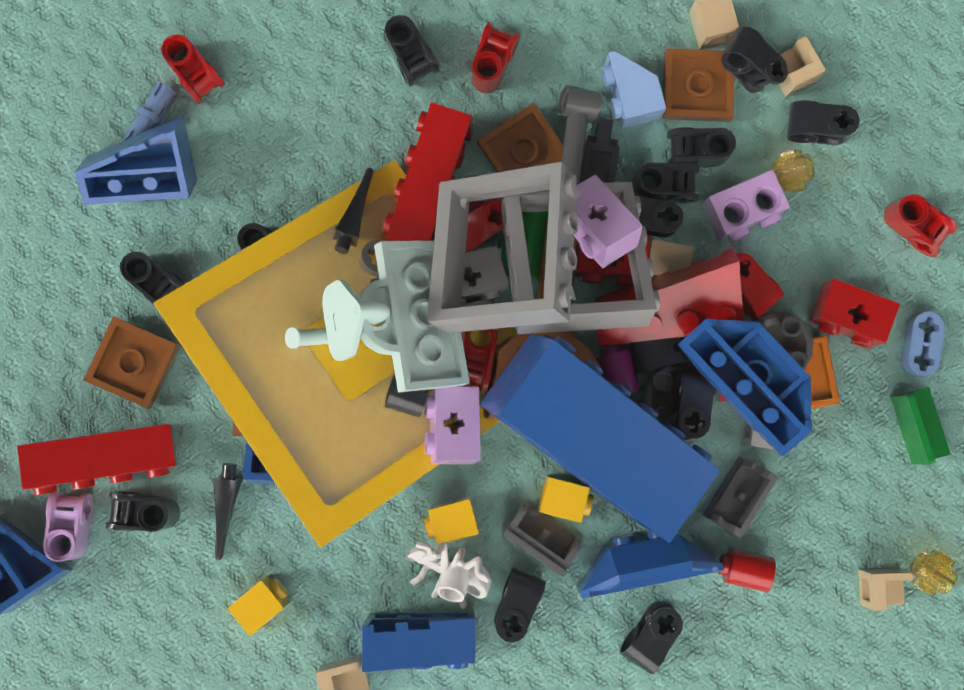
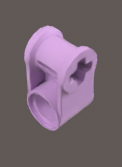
M60 492L50 494L46 505L43 551L51 561L61 562L78 559L87 551L94 504L91 494L84 493L80 497L63 496ZM66 507H72L74 510H67ZM65 535L71 541V549L68 553H65L61 547V542Z

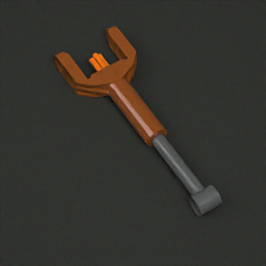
M565 85L558 102L559 116L567 117L561 162L576 176V184H579L587 122L593 123L596 120L601 107V94ZM548 219L546 220L536 299L544 298ZM574 237V245H573V248H574V250H575L576 258H577V251H578V244H579V242H578V240ZM572 270V287L574 282L575 270ZM571 331L532 333V335L541 337L548 334L554 339L558 336L576 349L573 353L574 356L582 361L588 359L601 367L589 348L576 339ZM516 333L495 347L492 375L485 396L530 334ZM483 408L485 419L500 421Z

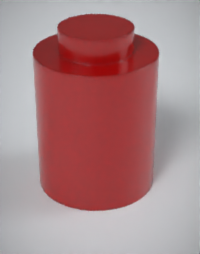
M729 548L727 554H721L719 561L723 563L724 571H720L718 574L722 575L724 583L766 593L770 591L776 571V563L773 557L735 548Z

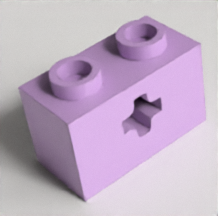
M596 175L578 184L576 187L580 191V195L576 198L575 203L578 232L574 234V237L580 243L584 254L590 259L594 258L604 268L638 247L643 225Z
M479 387L433 389L430 392V397H427L424 406L425 418L430 419V433L425 434V454L431 455V464H475L481 460ZM452 418V424L459 427L453 434H451L449 427H444V423Z

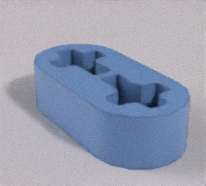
M931 311L922 312L908 320L902 354V367L912 377L930 376L938 370L940 365L945 327L942 318L937 313ZM926 322L927 326L932 327V332L925 333L923 329H919V323ZM921 356L923 360H927V366L920 367L919 364L914 363V357Z

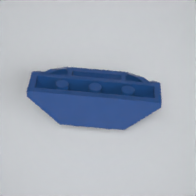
M705 319L678 344L703 377L743 420L781 456H785L812 432L811 377L759 322Z
M649 530L647 531V537L634 539V534L613 537L612 544H607L603 547L578 585V590L582 599L724 571L723 563L679 534H676L670 543Z

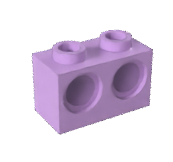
M773 170L709 196L702 203L718 241L729 237L731 242L749 235L750 231L748 228L761 224L762 229L780 222L782 220L780 215L790 208ZM757 195L763 196L768 200V210L762 209L757 205ZM729 208L736 212L738 216L737 223H731L726 220L724 209Z

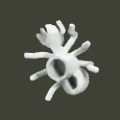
M418 541L416 547L411 549L406 557V560L424 565L417 577L411 579L410 583L413 586L420 583L427 572L433 569L440 573V576L431 594L432 598L435 599L439 595L447 601L459 602L461 609H465L467 605L465 600L466 592L479 599L485 598L488 595L491 576L486 567L483 566V561L480 557H475L464 563L466 551L463 547L459 548L453 561L449 562L446 542H441L438 548L434 549L428 543Z

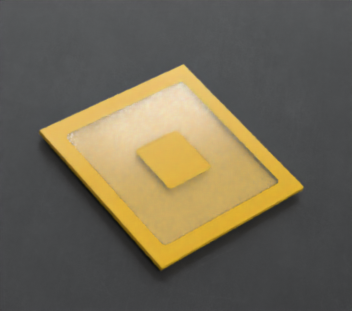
M396 160L373 173L365 200L356 247L350 245L347 254L339 253L334 249L337 240L332 238L336 233L335 227L347 210L362 180L153 303L319 548L329 543L439 465L431 464V455L425 454V434L430 433V419L425 418L424 409L419 418L384 407L387 392L395 374L392 355L379 354L367 347L360 339L357 353L354 357L345 361H336L330 353L329 344L299 346L296 349H291L285 342V334L290 327H297L298 329L326 328L322 300L324 290L328 285L336 280H345L353 291L358 294L370 284L371 279L377 278L363 270L360 264L362 249L370 241H387L385 239L387 233L383 232L384 221L389 211L393 213L395 211L398 199L394 198V192L398 180L406 178V174ZM375 253L374 255H368L372 258L371 263L377 265ZM463 276V282H468L471 287L473 285V281H466L465 277ZM514 327L497 328L496 346L508 337L517 333ZM471 331L470 338L472 342L477 346H485L484 335L479 331ZM466 384V385H464V386H458V387H476V386H471V385H467V384ZM429 389L427 397H430V392L433 389ZM479 391V404L484 399L485 392ZM480 406V435H482L500 421L485 419L483 407ZM452 418L444 423V427L450 428L451 434L459 428L458 425L452 424Z

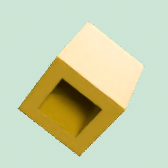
M546 476L538 511L582 523L583 515H590L594 496L589 495L590 488L587 486Z
M470 497L431 507L428 509L429 516L424 518L428 538L435 537L437 545L441 542L448 543L479 534Z
M268 575L227 609L247 634L251 636L290 603L286 598L288 591L278 579L272 580Z

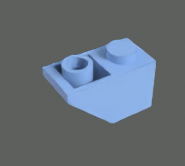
M616 51L608 53L605 64L601 67V74L605 87L610 86L613 96L610 99L611 113L614 119L619 118L621 129L661 119L666 110V105L658 76Z

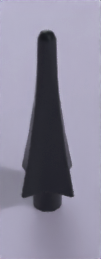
M372 168L366 169L351 203L335 227L336 233L332 239L337 240L334 249L339 253L347 254L350 245L354 247L357 245L365 200L374 173Z
M223 463L222 474L219 477L213 478L216 516L215 559L221 560L223 557L230 520L243 477H236L237 464Z

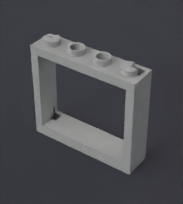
M563 162L440 182L427 316L428 323L444 333L570 322L571 300H575V293L572 287V270H575L577 265L576 253L573 248L574 234L578 232L575 203L576 198L580 195V191L576 187V176L571 173ZM550 190L544 298L461 307L469 202Z
M632 182L604 183L639 221L641 201L639 196L634 195ZM550 190L502 197L500 208L513 302L534 300L522 212L548 211ZM645 226L642 227L638 247L628 252L636 300L571 304L570 322L516 327L517 334L649 326L655 312L659 311L660 297L658 291L653 290L652 287L653 262L650 257L646 256L647 231Z

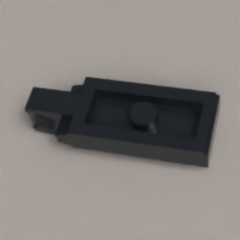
M600 118L597 123L595 136H587V141L584 144L579 184L594 175L603 183L615 182L620 147L618 146V140L611 139L613 120Z

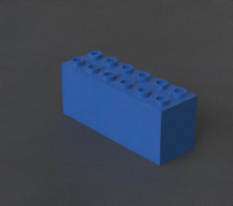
M530 334L479 405L639 525L670 543L720 472L716 466L709 462L712 456L695 444L691 446L683 441L686 435L676 427L668 423L665 426L656 420L659 414L651 407L642 402L638 405L629 399L632 393L616 381L610 383L601 376L604 371L588 359L582 361L574 356L573 353L576 349L570 343L558 336L554 339L548 334H545L543 337Z

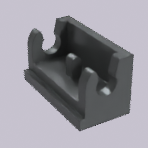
M739 456L704 511L703 516L729 533L742 538L779 476L758 467L756 462Z
M525 500L502 531L503 536L562 577L582 547L580 545L582 540L545 514L539 512Z

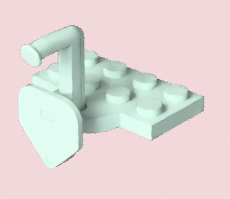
M380 241L374 245L380 280L368 284L358 294L353 291L345 280L334 281L325 288L322 304L326 328L298 329L297 327H290L285 334V342L291 349H296L299 346L329 344L330 353L336 361H345L354 357L357 353L360 339L375 352L392 355L398 393L458 387L470 383L461 332L444 333L427 322L434 241Z

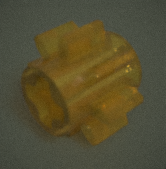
M795 148L779 152L780 160L772 163L771 170L774 171L784 192L794 193L806 190L805 181L812 180L815 175L814 164L810 155H802V151H796Z
M933 550L931 554L925 551L921 552L910 566L909 571L913 572V576L916 577L912 585L931 596H934L936 592L946 594L953 588L958 578V573L951 569L955 561L941 551Z

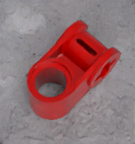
M487 22L472 63V83L476 90L481 93H492L499 88L507 67L514 57L521 33L515 32L511 34L495 28L494 23ZM489 68L495 74L491 77H484L479 71Z
M179 34L171 35L163 41L161 46L163 58L198 105L202 103V97L214 88L225 85L210 63L203 59L185 36ZM188 50L187 56L183 60H174L178 51Z
M910 194L891 202L884 211L885 223L910 242L917 251L930 257H936L940 253L939 247L949 234L955 233L958 229V225L952 218L940 212L922 196L917 194ZM903 206H905L910 212L909 220L906 219L903 215Z
M500 200L469 202L465 253L476 249L483 241L503 229Z
M743 252L736 253L739 265L742 268L740 269L743 310L752 318L758 319L784 296V293L780 286L765 273L752 256Z
M496 329L476 330L484 335L485 346H477L472 342L470 338L471 331L462 332L461 336L470 382L467 385L479 387V391L486 392L492 375V361L497 341Z

